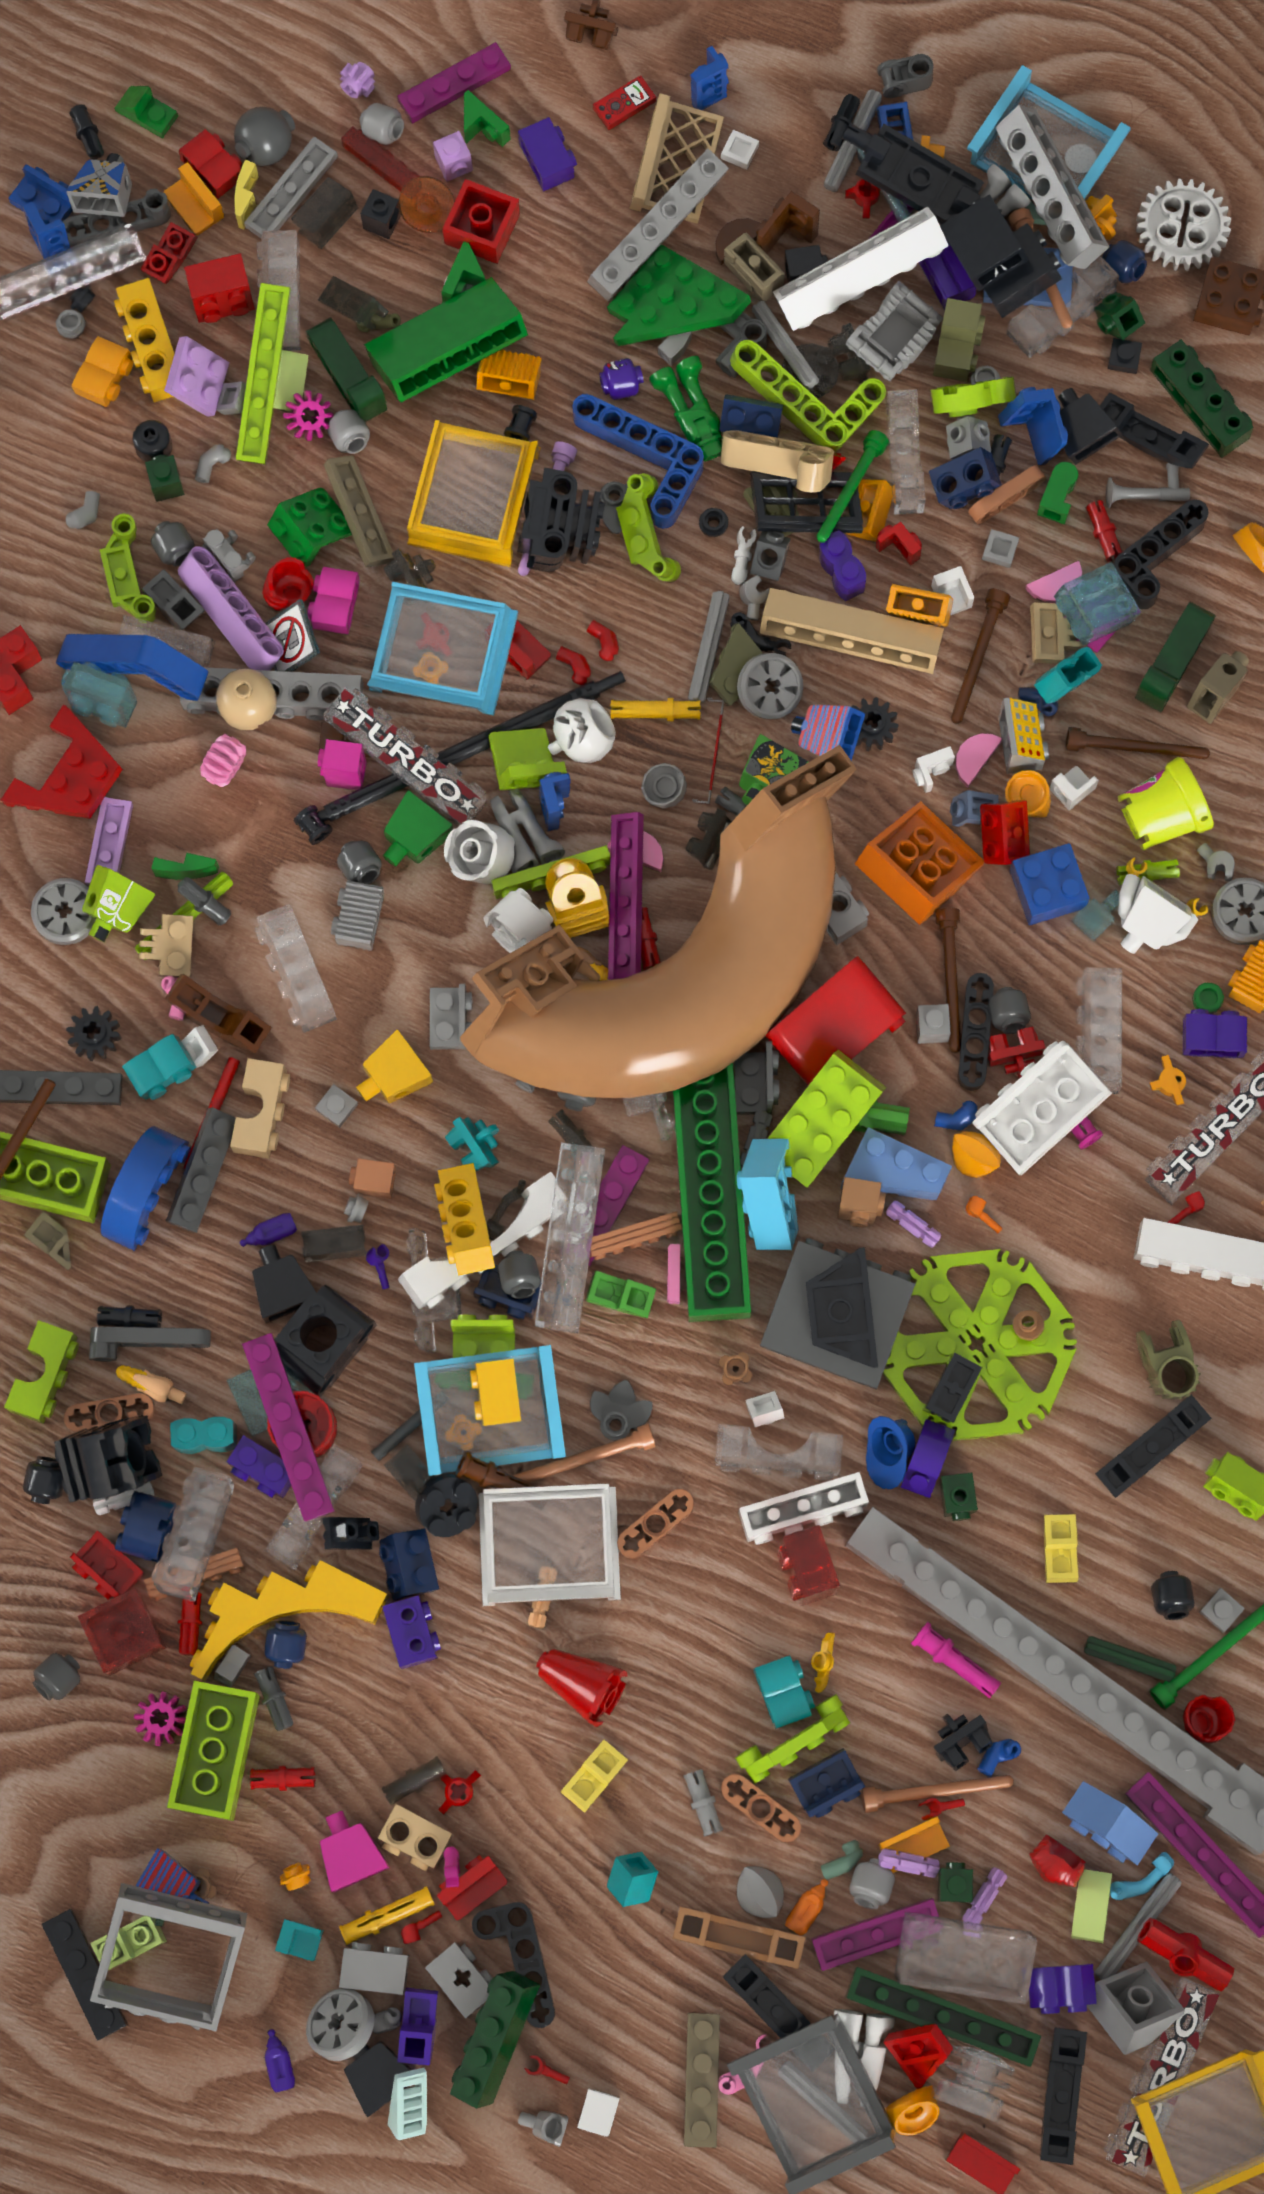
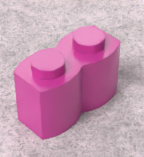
M323 567L321 575H316L314 592L317 593L315 602H310L307 615L308 619L312 622L313 629L349 634L360 584L358 572Z

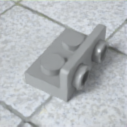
M459 984V988H430V1050L467 1049L460 1041V1036L472 1024V1022H467V1010H472V992H467L465 984Z

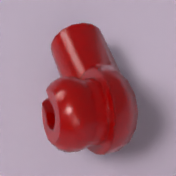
M593 620L587 629V633L600 640L602 647L599 651L600 658L605 661H612L614 655H617L619 652L617 636L612 630Z
M561 646L556 660L572 667L574 674L571 678L574 683L578 685L586 684L587 678L591 676V669L587 659L582 654Z

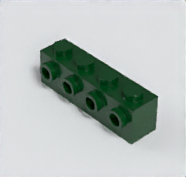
M1180 339L1153 358L1150 368L1152 374L1221 458L1250 439L1254 428L1251 418L1246 412H1241L1234 404L1235 401L1231 393L1219 386L1216 382L1215 374L1210 368H1205L1201 364L1192 346H1187Z
M515 1971L500 1973L492 1978L487 1988L489 1995L486 2003L478 2011L475 2019L477 2024L475 2031L464 2046L463 2052L465 2056L462 2064L455 2070L452 2076L453 2086L450 2095L476 2109L494 2103L540 1984Z

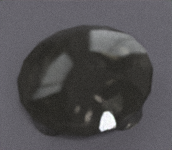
M813 343L796 346L819 378V383L812 389L807 390L816 398L829 393L836 384L839 375L838 361L833 351L829 347ZM784 359L782 367L802 384L786 359Z

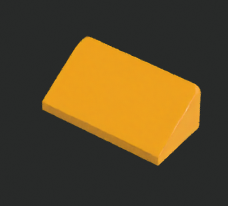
M862 479L858 486L863 531L862 533L846 534L876 542L878 533L885 527L894 495V488L886 480Z

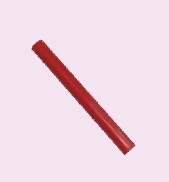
M233 1057L228 1058L208 1108L221 1109L240 1064L239 1060ZM197 1133V1135H196V1137H195V1140H194V1142H193V1145H192V1147H191V1149H190V1152H189V1154H188V1157H187V1159H186V1161H185V1164H184V1166H183V1169H184V1170H185L186 1165H187V1163H188V1160H189V1157H190V1155H191L192 1149H193V1147H194L195 1141H196V1139H197L198 1133Z

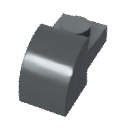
M164 569L142 588V592L153 599L154 604L162 612V615L181 632L205 612L185 588L182 589Z

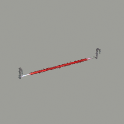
M707 698L708 701L722 702L719 717L708 802L692 799L694 803H710L723 716V700H710L712 698Z

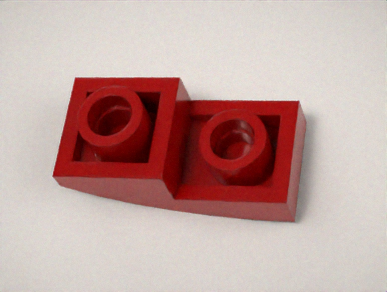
M170 222L158 246L153 245L140 270L167 284L186 259L198 237Z

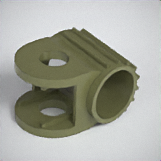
M1179 1319L1172 1321L1171 1328H1169L1174 1346L1160 1351H1155L1151 1336H1147L1144 1330L1136 1332V1341L1143 1367L1149 1374L1147 1378L1150 1382L1149 1388H1153L1155 1395H1162V1399L1177 1400L1182 1399V1397H1189V1393L1196 1391V1385L1200 1384L1198 1379L1201 1373H1198V1365L1194 1363V1353L1189 1337ZM1172 1360L1179 1363L1186 1374L1184 1386L1176 1393L1167 1390L1162 1382L1163 1368Z

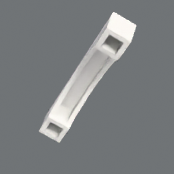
M549 1172L527 1187L521 1194L525 1200L517 1217L505 1232L490 1243L493 1258L500 1253L505 1257L509 1252L519 1248L517 1244L519 1240L525 1236L528 1240H531L544 1230L541 1226L550 1219L555 1223L568 1214L566 1208L572 1200L552 1172ZM425 1257L402 1273L398 1281L418 1309L425 1305H428L431 1309L445 1299L443 1296L445 1291L451 1287L454 1291H457L470 1281L467 1276L471 1273L458 1276L456 1263L449 1264V1260L430 1261L428 1257ZM486 1270L478 1271V1273L481 1274V1273L485 1272Z

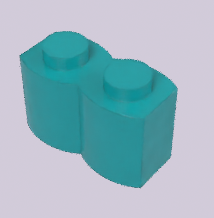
M1084 647L1040 676L1034 686L1046 703H1054L1098 673L1102 664L1090 647Z
M171 1034L129 1060L122 1067L141 1098L156 1100L167 1092L166 1088L171 1083L176 1082V1084H180L188 1080L192 1076L191 1071L196 1068V1065L179 1037Z
M211 1417L202 1422L192 1418H183L170 1423L171 1446L180 1453L195 1454L205 1449L213 1452H228L234 1450L237 1446V1425L229 1418Z
M789 1655L753 1669L775 1729L812 1716L810 1709L815 1708V1704L810 1691H803L799 1679L804 1678V1674L798 1660L792 1661Z

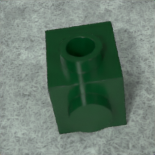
M158 455L153 457L151 461L145 462L156 502L185 495L174 455Z
M973 1472L941 1476L939 1482L944 1517L952 1516V1521L971 1519V1514L976 1513L978 1510Z
M946 1862V1868H940L938 1873V1902L971 1903L973 1901V1869H965V1863Z

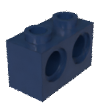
M982 447L929 470L938 503L949 509L962 508L967 505V501L976 497L988 496L994 492L993 489L1002 486L992 453ZM983 469L981 478L976 481L977 472ZM957 481L955 490L950 492L951 484Z

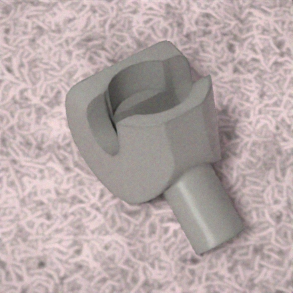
M758 575L744 582L739 589L740 599L748 605L747 619L758 621L760 604L767 599L769 594V588L763 592L757 591L756 586L762 581Z
M1207 843L1202 844L1197 849L1198 853L1207 862V877L1214 880L1216 872L1220 870L1225 873V881L1233 879L1235 862L1230 853L1226 851L1214 852Z
M522 2111L518 2124L532 2128L534 2136L560 2147L569 2117L549 2111H540L537 2116Z

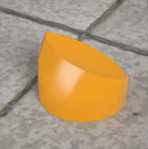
M1250 522L1232 536L1252 562L1264 573V528L1257 523Z
M1025 770L1014 774L1008 781L1005 788L1007 802L1027 800L1028 817H1047L1051 805V794L1046 779L1040 773Z
M974 1131L954 1134L952 1158L955 1167L962 1174L968 1177L980 1178L1000 1167V1153L985 1135Z
M933 2085L914 2090L885 2108L894 2129L899 2134L905 2136L916 2135L925 2131L933 2125L939 2115V2107Z

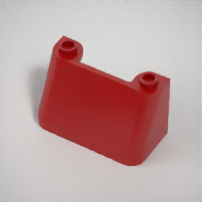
M857 956L771 1029L765 1037L772 1041V1045L809 1086L837 1050L852 1060L888 1029L891 1033L895 1032L906 1022L903 1016L907 1013L862 959Z

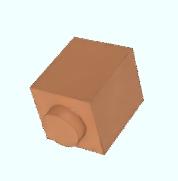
M358 1158L357 1167H351L349 1185H354L355 1194L360 1193L364 1196L392 1199L396 1176L395 1164Z

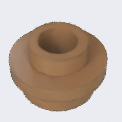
M1022 1311L1013 1320L1014 1332L1021 1339L1034 1340L1042 1334L1044 1320L1036 1311ZM1026 1321L1034 1322V1324L1030 1327H1025L1023 1325V1323Z

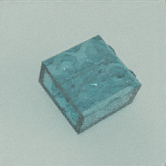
M1112 562L1065 583L1054 595L1058 609L1065 614L1071 625L1072 633L1080 640L1083 646L1131 624L1141 613Z
M74 661L71 670L67 669L61 681L65 695L75 713L84 717H89L90 714L99 717L102 723L110 727H116L117 725L127 727L138 702L131 684L128 682V678L116 672H112L111 675L104 673L98 666L90 662L80 664Z

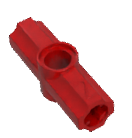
M1151 1917L1144 1923L1143 1928L1139 1932L1137 1941L1169 1960L1171 1970L1177 1975L1185 1977L1193 1975L1221 1992L1228 1986L1234 1975L1235 1968L1203 1949L1200 1938L1192 1933L1179 1934Z

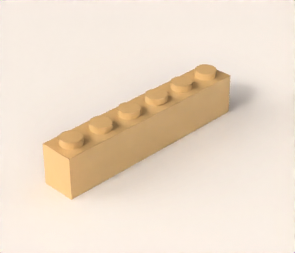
M774 588L769 590L760 627V634L930 674L934 672L944 628L931 624L918 623L901 617L884 615L871 610H863L845 604H837Z

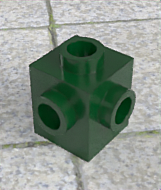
M1115 292L1106 296L1102 303L1094 308L1098 317L1097 325L1104 334H1110L1122 340L1145 324L1139 306L1131 296L1128 297Z

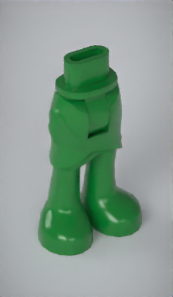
M691 356L682 360L675 368V372L693 404L691 408H688L680 392L675 373L671 367H665L654 372L649 377V381L654 389L664 393L675 411L673 415L679 423L685 438L702 449L704 462L721 456L723 437L721 431H719V416L712 411L708 399L705 398L699 385L698 376L702 370V362L699 356Z

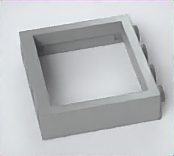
M121 1883L90 2001L103 2004L105 2008L116 2007L128 2010L131 2014L137 2016L149 2015L158 2017L166 2023L179 2022L191 2025L196 2030L204 2028L216 2031L244 1934L247 1913ZM124 1911L231 1936L212 2005L106 1981Z

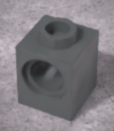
M762 532L757 541L750 574L779 581L784 569L791 538L784 537V534L781 532ZM772 549L777 553L778 557H769L764 550Z

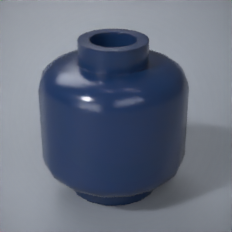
M1119 240L1114 244H1110L1102 256L1105 273L1125 284L1139 280L1147 267L1144 251L1126 240Z
M279 1620L275 1621V1625L267 1629L264 1654L267 1659L274 1661V1667L290 1669L293 1667V1663H298L304 1659L307 1634L305 1630L300 1628V1623Z

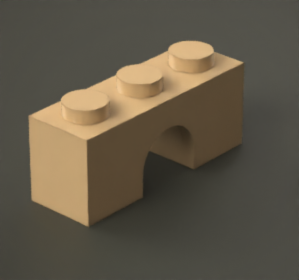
M248 1058L242 1089L247 1095L261 1098L263 1100V1108L253 1118L236 1117L230 1144L233 1153L269 1159L271 1150L276 1151L279 1133L275 1132L277 1121H282L285 1104L281 1103L282 1093L288 1092L290 1084V1074H286L287 1070L284 1064Z

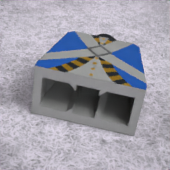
M111 153L106 161H86L68 186L66 192L74 213L124 217L131 193L132 181L123 158L118 154Z

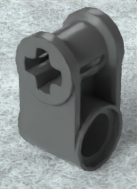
M917 54L881 63L877 67V73L883 80L884 88L882 92L884 97L897 98L904 94L928 89L933 82L934 67L932 59L928 55ZM923 70L927 73L918 75L915 71Z

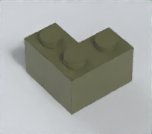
M947 298L933 376L967 382L969 372L975 373L978 355L973 354L974 345L980 346L986 318V316L980 315L982 304Z

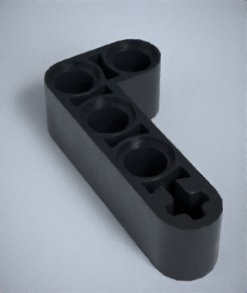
M1196 499L1186 502L1115 559L1111 579L1135 607L1149 609L1155 604L1160 591V583L1151 570L1203 530L1209 512L1208 507L1202 501ZM1188 516L1191 517L1192 519H1190V520L1187 522V525L1185 526V523H1186V521H1187V519H1188ZM1172 531L1178 537L1170 539L1165 536L1164 532ZM1151 549L1155 555L1146 556L1141 550ZM1127 566L1132 569L1133 573L1124 574L1120 571L1119 567ZM1147 588L1152 592V595L1144 596L1138 589Z
M515 1902L477 1913L472 1920V1930L478 1938L490 1940L507 1935L515 1972L526 1976L527 1973L535 1971L541 1975L542 1984L536 1995L544 1991L546 1992L547 1998H540L543 2008H549L550 2014L546 2015L545 2022L541 2023L539 2018H533L532 2012L537 2008L534 2000L527 2020L536 2028H544L550 2025L555 2018V2006L531 1909L526 1904ZM514 1908H522L527 1914L526 1922L520 1927L513 1926L509 1921V1914ZM489 1915L495 1920L496 1927L492 1933L485 1935L479 1931L478 1922L481 1917ZM524 1939L530 1940L535 1949L533 1955L527 1959L521 1958L516 1949L518 1943Z

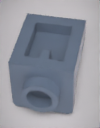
M966 790L955 796L950 806L952 825L960 827L965 823L981 825L980 805L985 803L999 804V795Z

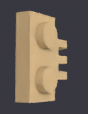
M1034 602L1030 606L1033 663L1058 664L1065 659L1064 650L1078 651L1082 648V642L1071 641V639H1081L1082 631L1070 630V627H1081V619L1063 618L1062 604Z
M162 914L161 929L140 928V935H152V941H140L139 947H152L151 953H139V959L159 960V975L180 976V974L190 976L193 916Z

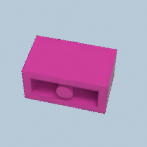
M326 739L325 749H320L318 755V767H321L320 775L324 776L326 785L328 787L351 790L363 788L367 765L363 745Z

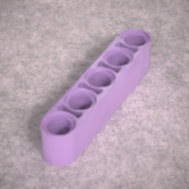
M193 547L179 566L178 575L246 665L254 670L271 671L283 655L284 650L281 643L212 553L204 547Z

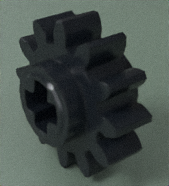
M877 697L873 699L871 705H868L866 699L863 698L860 709L857 706H851L866 713L856 746L864 742L868 752L872 744H876L877 748L882 750L883 740L892 743L894 738L892 733L898 732L899 726L894 722L897 719V712L888 713L889 702L884 703L882 707L878 706L879 701ZM872 720L873 724L877 722V727L872 728L871 724L867 726V721Z
M98 1006L94 1007L92 1014H89L85 1008H82L83 1017L81 1019L77 1016L71 1017L76 1026L66 1028L68 1034L74 1036L67 1042L70 1047L78 1046L75 1051L78 1057L87 1052V1057L90 1061L94 1060L96 1053H99L102 1059H106L105 1050L108 1048L110 1051L115 1052L117 1049L112 1041H118L122 1038L118 1032L114 1031L120 1027V1024L117 1020L110 1021L112 1014L109 1010L101 1016ZM94 1029H98L100 1034H95L94 1038L91 1039L88 1033H93Z

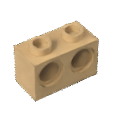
M395 1804L378 1839L384 1841L381 1848L396 1856H399L402 1851L412 1856L409 1863L427 1871L429 1866L434 1869L437 1868L443 1857L444 1850L448 1847L454 1834ZM397 1823H405L409 1828V1835L403 1841H396L392 1836V1829ZM425 1838H433L437 1843V1850L431 1856H424L420 1851V1843Z

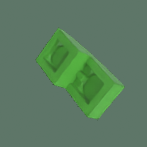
M594 1271L585 1301L619 1312L648 1318L656 1288L630 1279L623 1280Z

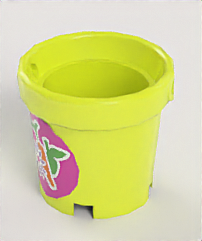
M1181 757L1166 764L1164 770L1118 796L1119 802L1127 800L1128 805L1121 810L1136 840L1144 837L1146 843L1140 845L1143 851L1193 831L1201 833L1210 830L1214 825L1202 790L1191 769Z

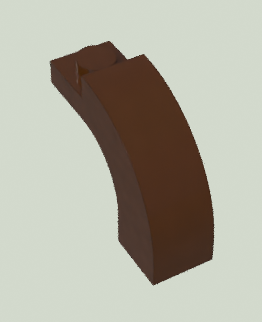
M180 974L165 997L166 1001L185 1013L184 1016L199 1026L204 1025L210 1033L249 1052H257L272 1028L250 1011L238 1009L219 999L185 974Z

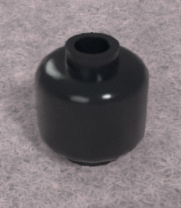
M147 420L141 422L135 428L132 442L137 455L143 461H151L153 457L158 455H170L172 439L168 428L163 423L156 420Z
M38 1456L35 1461L28 1463L23 1490L32 1496L31 1501L39 1504H50V1499H57L62 1496L63 1475L57 1460L51 1457Z
M1177 1571L1161 1573L1160 1578L1154 1581L1151 1586L1155 1611L1164 1616L1166 1620L1183 1619L1189 1615V1611L1195 1606L1190 1579L1179 1575Z

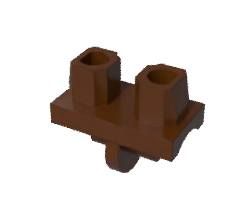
M593 0L591 5L581 4L580 12L589 14V17L566 11L564 21L567 23V40L582 43L585 29L595 32L591 45L605 50L608 49L612 36L617 37L618 27H616V23L597 19L598 17L608 18L609 10L600 8V0Z

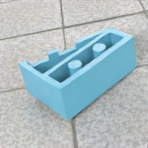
M752 1139L743 1168L737 1173L738 1189H742L744 1196L743 1211L749 1217V1236L754 1238L756 1250H792L798 1233L795 1195L789 1194L787 1177H792V1167L785 1166L784 1158L786 1150L789 1149L788 1139Z

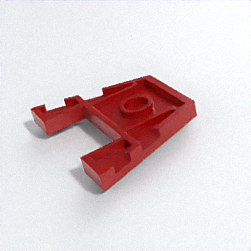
M63 704L49 727L53 732L71 740L72 743L40 790L14 778L0 800L8 807L22 806L28 810L38 811L42 809L53 811L55 814L91 819L123 769L73 712Z

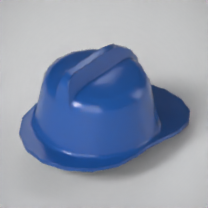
M879 1416L869 1424L866 1455L867 1470L873 1482L882 1489H893L900 1485L905 1476L907 1459L915 1450V1437L908 1427L907 1420L899 1419L894 1421L889 1417Z

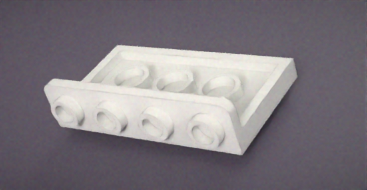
M1055 1041L1050 1044L1043 1052L1044 1057L1036 1064L1032 1062L1027 1065L1020 1073L1022 1077L1014 1084L1009 1083L1005 1085L997 1094L999 1098L991 1105L988 1103L982 1106L976 1112V1119L972 1122L1021 1176L1112 1094L1107 1086L1065 1041L1059 1043Z

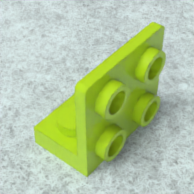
M545 728L490 733L489 741L500 790L539 787L540 779H544L545 775L553 772L567 773L565 761L554 762L552 760V755L548 749L549 741Z
M465 1314L458 1315V1320H451L453 1358L515 1350V1326L513 1320H507V1315H489V1320H476V1315Z

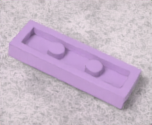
M104 797L102 800L85 878L87 886H90L97 865L110 868L117 873L120 872L133 809L132 801Z

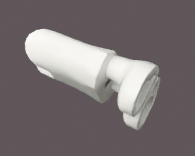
M835 2009L834 2015L839 2014L877 2091L887 2048L879 2045L883 2033L894 2027L895 2018L881 2014H866L865 2043L858 2041L863 2013ZM835 2049L837 2102L847 2104L848 2096L851 2092V2079Z

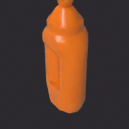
M822 1879L819 1885L804 1892L786 1918L785 1926L799 1936H803L808 1932L823 1909L825 1887L828 1885L826 1879Z

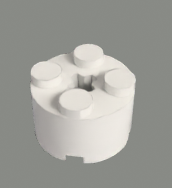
M467 820L449 833L444 846V857L452 869L450 871L456 877L482 884H492L491 880L508 875L514 860L515 841L502 827L477 820Z
M522 888L510 891L484 916L485 925L488 927L492 924L495 929L492 936L509 953L552 929L550 924L554 920L544 908L538 909L531 902L530 895Z

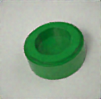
M1203 983L1196 988L1192 1002L1195 1009H1205L1209 1011V1014H1213L1221 1008L1224 1002V994L1218 985Z

